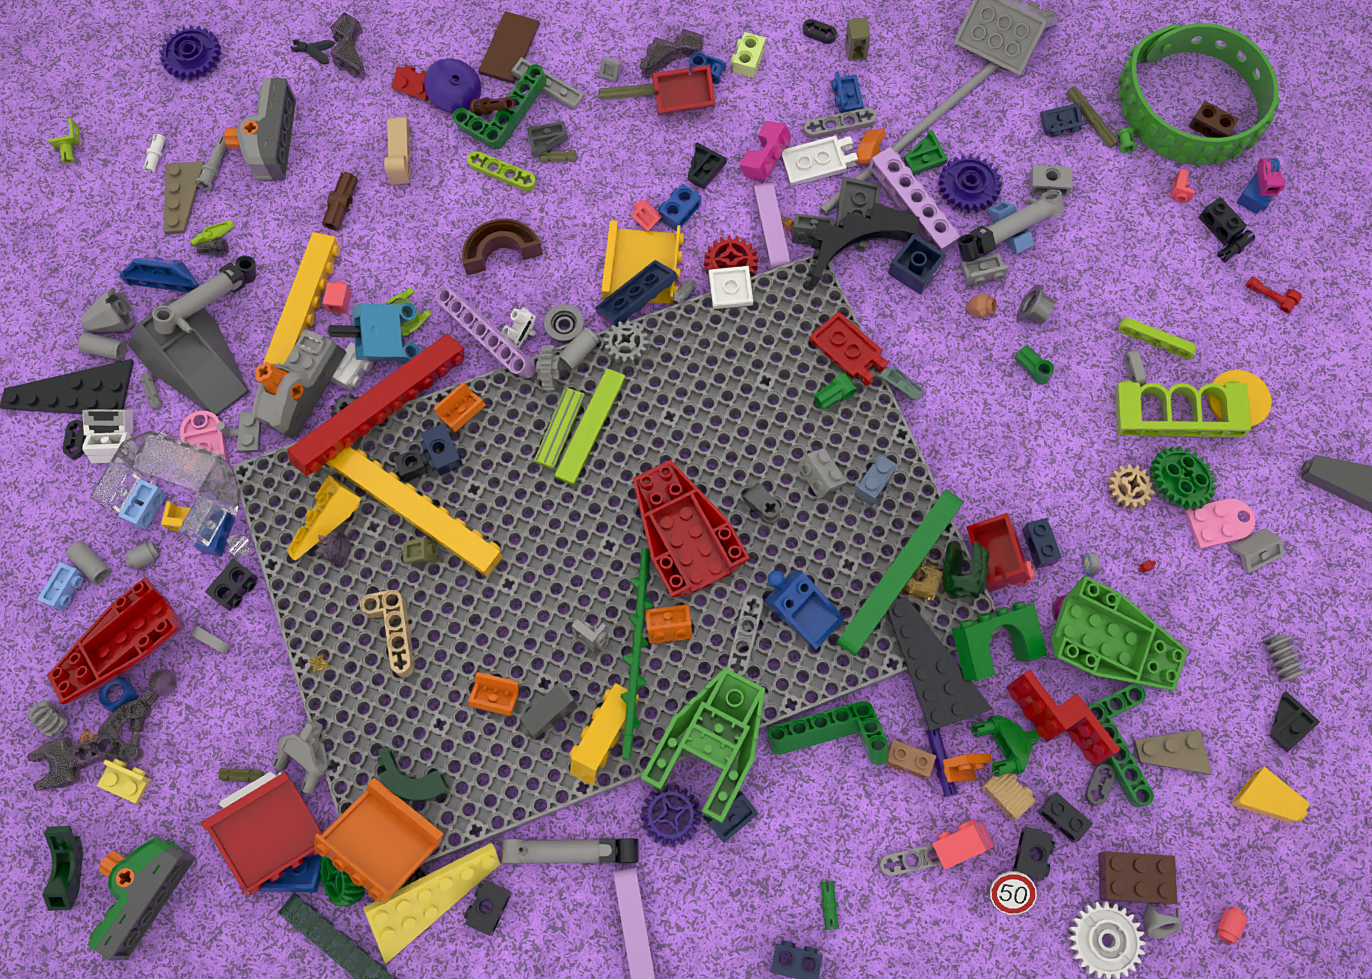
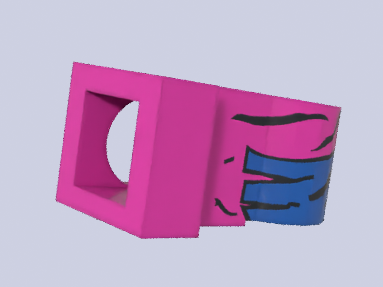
M1261 158L1257 165L1260 196H1278L1285 187V179L1281 177L1280 161L1278 158Z

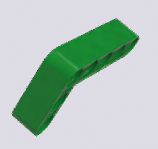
M537 64L529 66L508 97L514 100V106H518L516 109L498 111L489 123L467 109L459 108L453 113V120L457 127L492 149L502 148L547 83L542 67Z
M1133 684L1091 704L1088 708L1098 713V721L1120 748L1121 760L1119 761L1114 756L1106 759V762L1114 769L1115 778L1129 803L1134 807L1140 808L1153 802L1154 793L1112 720L1113 717L1141 704L1145 700V689L1140 685ZM1129 691L1136 694V701L1129 697ZM1110 700L1117 703V710L1110 707ZM1126 770L1132 773V781L1125 778ZM1137 791H1140V792L1143 793V795H1144V801H1143V802H1140V801L1137 799V796H1136Z
M859 701L780 723L768 730L770 750L775 754L792 752L858 733L871 763L883 765L889 759L888 740L873 706L867 701Z

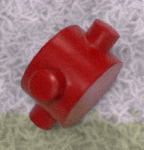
M1148 560L1140 564L1138 571L1145 573L1154 569L1155 560Z

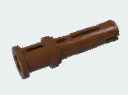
M488 97L477 98L470 102L469 108L477 116L482 114L490 115L493 111L513 109L514 100L510 97L490 99Z

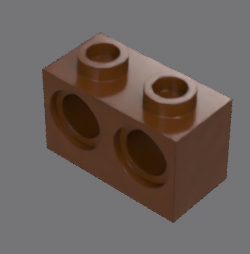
M1204 101L1188 127L1208 138H1224L1229 136L1239 118L1216 107L1214 104Z

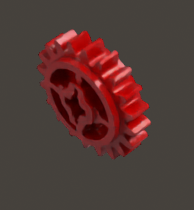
M728 235L725 241L721 236L720 243L714 240L713 247L708 246V252L705 253L706 260H704V266L706 267V274H709V270L749 266L750 276L753 277L755 276V270H758L757 263L759 257L756 256L757 250H752V243L746 245L745 238L740 242L739 236L732 240L731 236Z

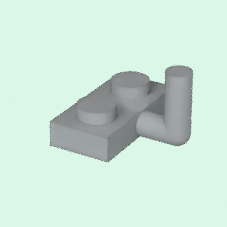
M240 412L239 429H229L223 422L217 423V429L225 437H238L237 451L239 453L259 452L261 422L252 417V412Z

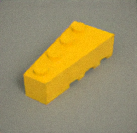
M616 683L612 689L608 688L602 699L604 701L601 708L597 707L591 718L593 722L590 727L585 726L580 736L582 741L579 746L574 745L569 755L571 757L570 774L592 786L597 781L598 768L603 769L610 754L609 748L613 749L621 734L619 732L620 729L624 730L627 704L621 699V694L628 692V689ZM637 694V697H636V706H637V704H638V698H639V695H638V694Z

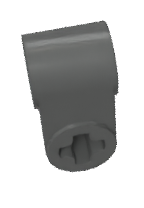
M756 483L742 496L748 507L754 510L766 523L772 524L779 520L780 505L762 484ZM769 509L770 511H772L774 509V513H767V510Z

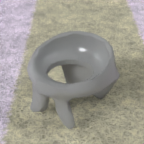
M1150 903L1148 909L1145 910L1143 920L1147 936L1152 939H1159L1180 931L1183 928L1182 921L1180 920V908L1176 909L1175 917L1158 914L1154 905ZM1171 923H1172V926H1170V927H1166V928H1161V927H1160V926H1163V925L1171 924Z

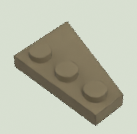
M1201 730L1133 740L1139 763L1212 775Z

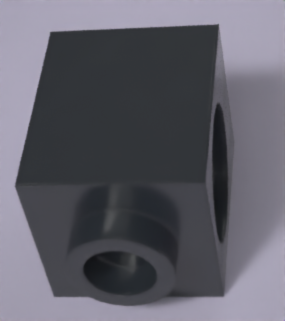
M417 448L393 457L404 482L428 474L426 466L429 463L425 453L420 454ZM411 462H417L415 467H408Z

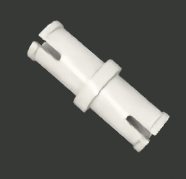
M153 135L150 148L146 151L147 157L142 168L145 172H156V167L159 159L162 158L163 154L161 152L166 141L163 135Z

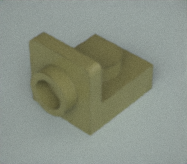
M419 538L403 542V563L409 565L423 561L437 562L438 547L436 541Z

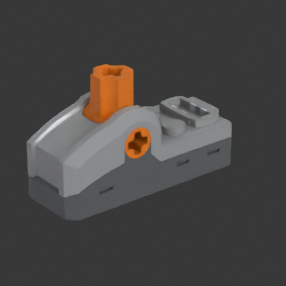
M263 78V83L259 88L260 102L257 103L258 114L244 118L237 128L225 129V145L227 148L241 149L242 155L247 165L250 166L256 180H285L296 98L286 78Z
M304 330L284 365L265 362L256 368L254 372L256 373L255 380L259 382V387L253 404L252 417L289 438L298 436L347 352L332 340L310 330Z

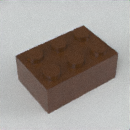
M1111 851L1098 853L1100 900L1164 905L1177 904L1175 856Z

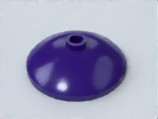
M453 58L438 60L426 72L424 79L425 92L430 101L445 112L454 113L459 108L469 110L470 102L473 99L480 98V79L475 70L461 60ZM452 78H456L458 82H454Z

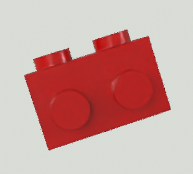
M405 65L404 68L397 66L391 88L427 101L428 96L424 88L426 71L422 70L420 74L415 72L416 68L408 65Z

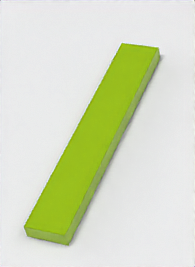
M606 368L554 475L555 478L575 485L626 379L625 375Z

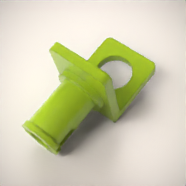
M68 118L70 136L48 139V143L55 149L60 148L61 162L64 164L69 163V160L70 163L75 162L72 147L81 144L79 125L72 118Z

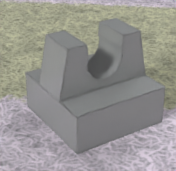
M604 56L601 59L599 76L617 82L623 63Z

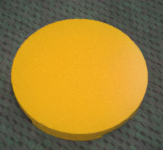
M1230 370L1220 374L1212 383L1220 384L1221 386L1231 381L1247 383L1251 427L1260 424L1269 414L1272 404L1271 394L1266 384L1256 375L1243 370ZM1207 395L1209 406L1214 413L1213 415L1222 422L1219 400L1214 396Z

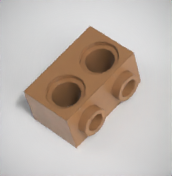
M893 739L888 748L889 759L885 765L927 780L930 777L936 755Z

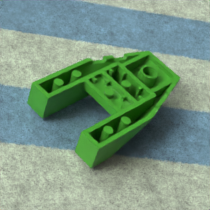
M724 668L679 713L673 716L641 776V781L662 792L683 751L685 750L723 770L702 810L703 815L723 824L755 759L765 688Z

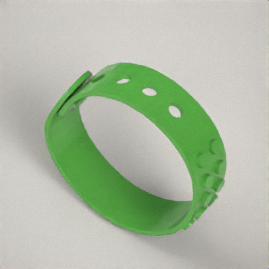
M1193 23L1184 26L1172 24L1149 34L1138 46H1133L1118 79V83H1121L1118 90V99L1121 100L1122 114L1126 117L1129 127L1134 129V133L1142 143L1161 156L1179 163L1198 166L1215 163L1222 164L1233 157L1234 159L1238 158L1247 148L1251 149L1259 141L1257 138L1263 136L1268 125L1273 121L1276 115L1273 112L1277 109L1280 101L1277 77L1264 52L1240 32L1213 23ZM1194 37H1203L1197 41L1192 40ZM1216 41H1224L1226 46H1219ZM1239 51L1245 54L1246 60L1239 56ZM1182 52H1196L1218 58L1240 73L1252 90L1258 107L1257 125L1243 133L1224 138H1206L1183 132L1166 123L1149 106L1138 83L1136 65L1144 60L1155 62L1166 56ZM1256 69L1259 70L1260 78L1256 74Z

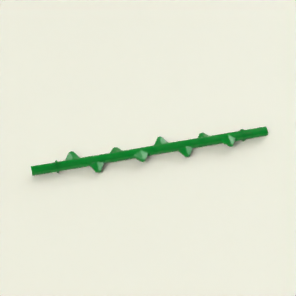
M649 548L641 549L640 567L638 568L639 576L630 579V583L638 591L636 612L628 616V619L634 625L632 653L622 657V660L630 666L628 692L621 694V699L627 704L624 733H622L624 737L622 759L624 760L631 759L632 741L634 738L633 730L641 725L640 720L635 716L637 688L647 683L639 675L641 648L648 646V642L642 636L644 610L653 607V602L646 597L647 577L650 571L648 568Z

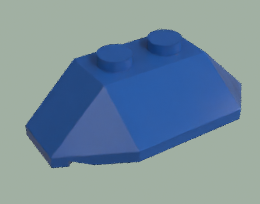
M154 257L153 259L135 258L120 272L121 279L128 285L188 293L200 286L186 265L179 260L168 261L159 257Z

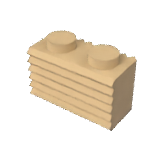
M1013 773L1004 774L999 777L993 775L981 788L1012 821L1017 820L1036 802L1032 798L1034 796L1033 792L1025 785L1022 787L1016 781L1017 776Z

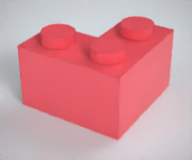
M973 819L957 826L959 831L954 834L946 831L937 836L938 841L932 844L944 869L994 847L983 821L976 823Z

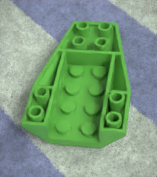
M1083 576L1064 598L1051 636L1056 658L1093 676L1171 691L1176 689L1188 652L1184 646L1123 594L1087 576Z

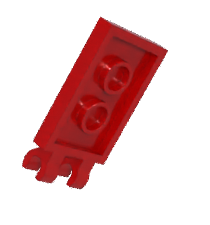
M839 311L809 336V341L849 377L854 379L858 376L867 387L873 382L872 378L874 377L868 369L874 365L877 371L882 373L884 369L888 368L886 366L888 361L880 356L882 349Z

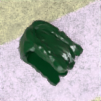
M949 542L946 548L947 554L943 569L944 590L952 597L963 598L965 596H973L975 599L979 598L980 593L985 590L988 584V550L978 542H974L972 571L968 575L961 576L964 551L955 546V542Z

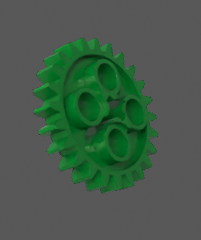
M1171 446L1169 449L1165 448L1162 452H1159L1149 468L1153 472L1149 477L1155 479L1152 485L1159 487L1156 493L1162 492V499L1168 498L1169 505L1175 502L1177 509L1183 506L1185 511L1189 508L1194 511L1198 507L1202 508L1209 503L1216 494L1214 490L1217 486L1213 483L1217 479L1211 477L1214 471L1207 469L1210 464L1203 463L1204 457L1198 459L1197 452L1190 454L1189 448L1183 451L1181 446L1177 449Z

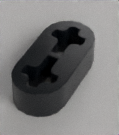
M808 19L803 24V34L811 39L825 44H831L836 40L837 30L831 25L815 19Z
M80 420L69 422L65 431L63 452L71 459H78L84 453L82 446L87 435H84L83 422ZM79 426L81 430H78L76 433H74L73 429H77V427ZM74 444H75V446L78 447V449H77V450H74L73 453H72V452L69 451V450H70V448H74Z

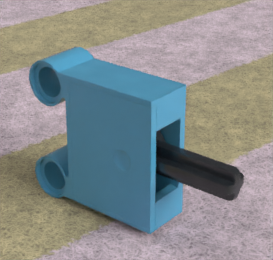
M409 302L401 305L359 303L352 307L353 326L329 325L328 327L330 337L355 339L356 360L399 361L405 364L420 353V348L413 342L402 345L400 324L411 321L417 315L416 307ZM402 310L406 312L407 317L403 315ZM406 349L409 351L410 357L407 356L405 352Z

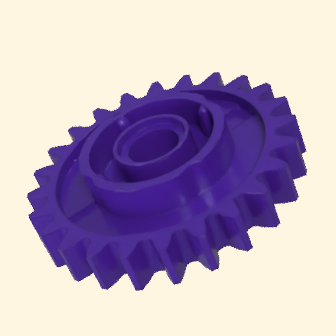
M190 25L189 29H186L183 26L182 31L175 29L176 34L169 33L171 38L164 39L166 44H161L163 50L159 51L161 54L160 60L165 70L170 75L173 74L175 78L180 76L181 80H184L187 77L191 81L192 77H196L199 80V75L206 77L205 72L212 73L211 67L217 68L215 62L221 61L219 56L222 53L219 41L212 31L208 32L206 28L201 30L200 26H197L194 29Z
M963 154L960 160L954 157L953 162L949 160L947 166H943L939 176L938 185L940 186L939 192H943L942 199L948 198L947 205L953 203V209L960 207V212L967 209L968 213H970L971 209H974L978 213L979 208L985 211L987 205L991 207L993 201L997 200L1001 191L1002 182L1000 181L1001 175H997L998 168L992 169L993 163L987 164V158L981 161L980 155L975 159L972 154L969 155V158H966Z

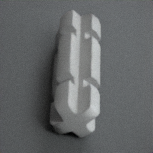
M691 279L687 280L674 293L673 300L682 303L695 290L696 282H692Z
M149 372L141 374L140 380L143 383L146 397L149 399L150 408L152 410L160 409L162 402L159 400L160 396L155 383H153V376Z

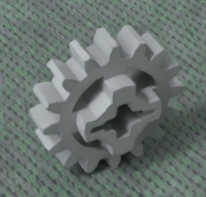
M628 320L626 325H623L621 321L618 322L619 326L617 328L612 325V332L607 331V338H604L605 351L609 352V358L615 357L616 363L623 360L624 365L629 360L634 364L635 358L642 360L641 354L646 355V348L649 347L648 335L644 333V328L640 327L638 329L636 322L630 325ZM616 338L617 341L615 342V346H613V341ZM638 340H640L639 347L637 348L636 344L638 343Z
M543 345L542 354L538 355L536 369L538 380L542 381L543 390H555L556 381L559 380L561 374L560 356L555 355L556 349L553 345Z

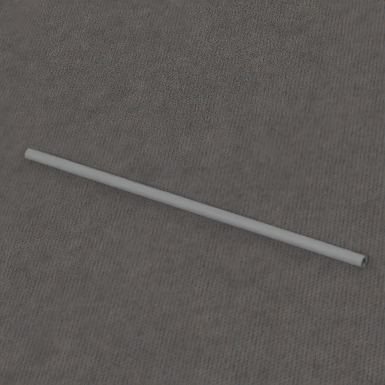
M991 61L891 146L894 152L899 153L999 68L1000 65ZM868 166L854 179L866 181L873 173ZM840 191L819 208L821 212L824 211V215H827L838 205Z

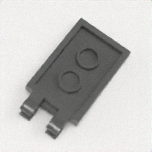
M843 176L835 226L838 227L840 218L844 219L847 212L865 217L867 209H871L874 203L879 204L881 184ZM868 241L857 243L856 251L865 252Z

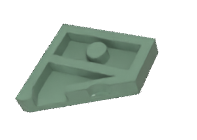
M896 366L886 368L880 374L882 378L902 390L911 400L921 399L926 394V391Z

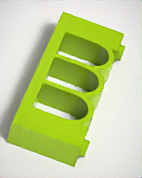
M1126 380L1118 382L1115 389L1117 435L1245 438L1251 431L1247 383L1231 381L1225 383L1224 386L1210 383L1202 386L1197 391L1195 387L1186 383L1175 384L1167 390L1164 386L1157 383H1148L1140 387V383ZM1143 395H1153L1160 400L1163 421H1142L1141 397ZM1173 395H1182L1190 401L1192 422L1172 421L1171 397ZM1211 395L1219 400L1222 422L1202 421V396Z

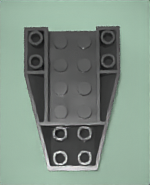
M171 299L162 306H168L177 299ZM204 308L185 319L193 329L191 333H187L176 325L172 333L160 334L154 328L153 315L151 313L136 325L128 346L154 376L216 416L249 392L218 324Z

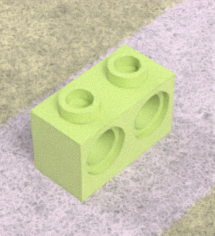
M744 32L742 39H739L737 42V53L733 54L731 58L733 73L755 78L765 50L766 37Z

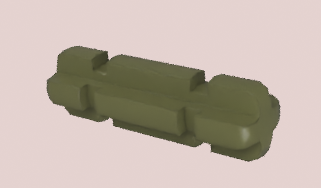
M553 150L549 153L546 151L539 155L540 162H548V160H551V162H566V160L576 162L577 152L576 150H568V152L566 150Z
M221 768L218 779L221 781L254 782L264 776V771Z

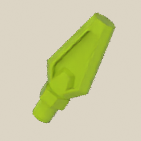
M232 220L207 226L202 233L196 235L197 237L190 241L194 247L206 242H215L235 226Z

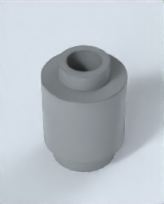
M152 541L149 543L145 542L127 551L128 556L125 557V560L130 568L135 567L136 570H139L156 561L160 554L156 551L157 548Z

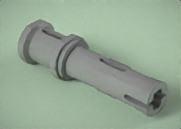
M223 136L218 137L207 164L202 166V173L195 180L196 185L203 190L211 191L213 188L212 183L215 177L219 175L218 168L227 150L225 137L223 138Z

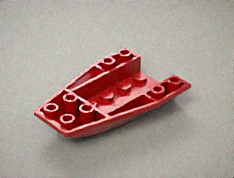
M672 460L633 478L651 559L671 598L692 595L730 576L750 559L729 520Z
M144 577L104 611L48 673L47 677L60 703L63 705L104 687L131 670L184 626L168 600L148 578Z

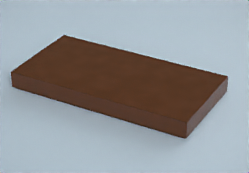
M505 11L478 70L479 74L514 84L517 77L511 75V70L521 57L525 59L539 28L540 21Z

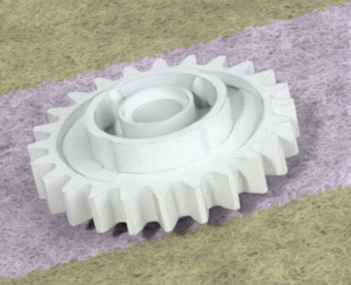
M1098 902L1093 903V909L1091 906L1086 905V913L1078 911L1080 919L1072 918L1075 927L1068 928L1073 932V936H1069L1067 939L1074 942L1069 949L1076 951L1072 958L1081 960L1078 965L1079 967L1087 966V974L1095 971V978L1100 979L1103 974L1104 979H1110L1111 975L1114 979H1120V973L1124 977H1128L1127 969L1136 971L1133 963H1141L1138 955L1145 954L1140 949V946L1145 945L1146 942L1139 939L1144 932L1137 931L1140 923L1132 922L1133 914L1125 915L1126 908H1121L1118 911L1116 903L1109 907L1108 902H1103L1101 907ZM1104 934L1110 937L1111 943L1109 947H1105L1102 943Z

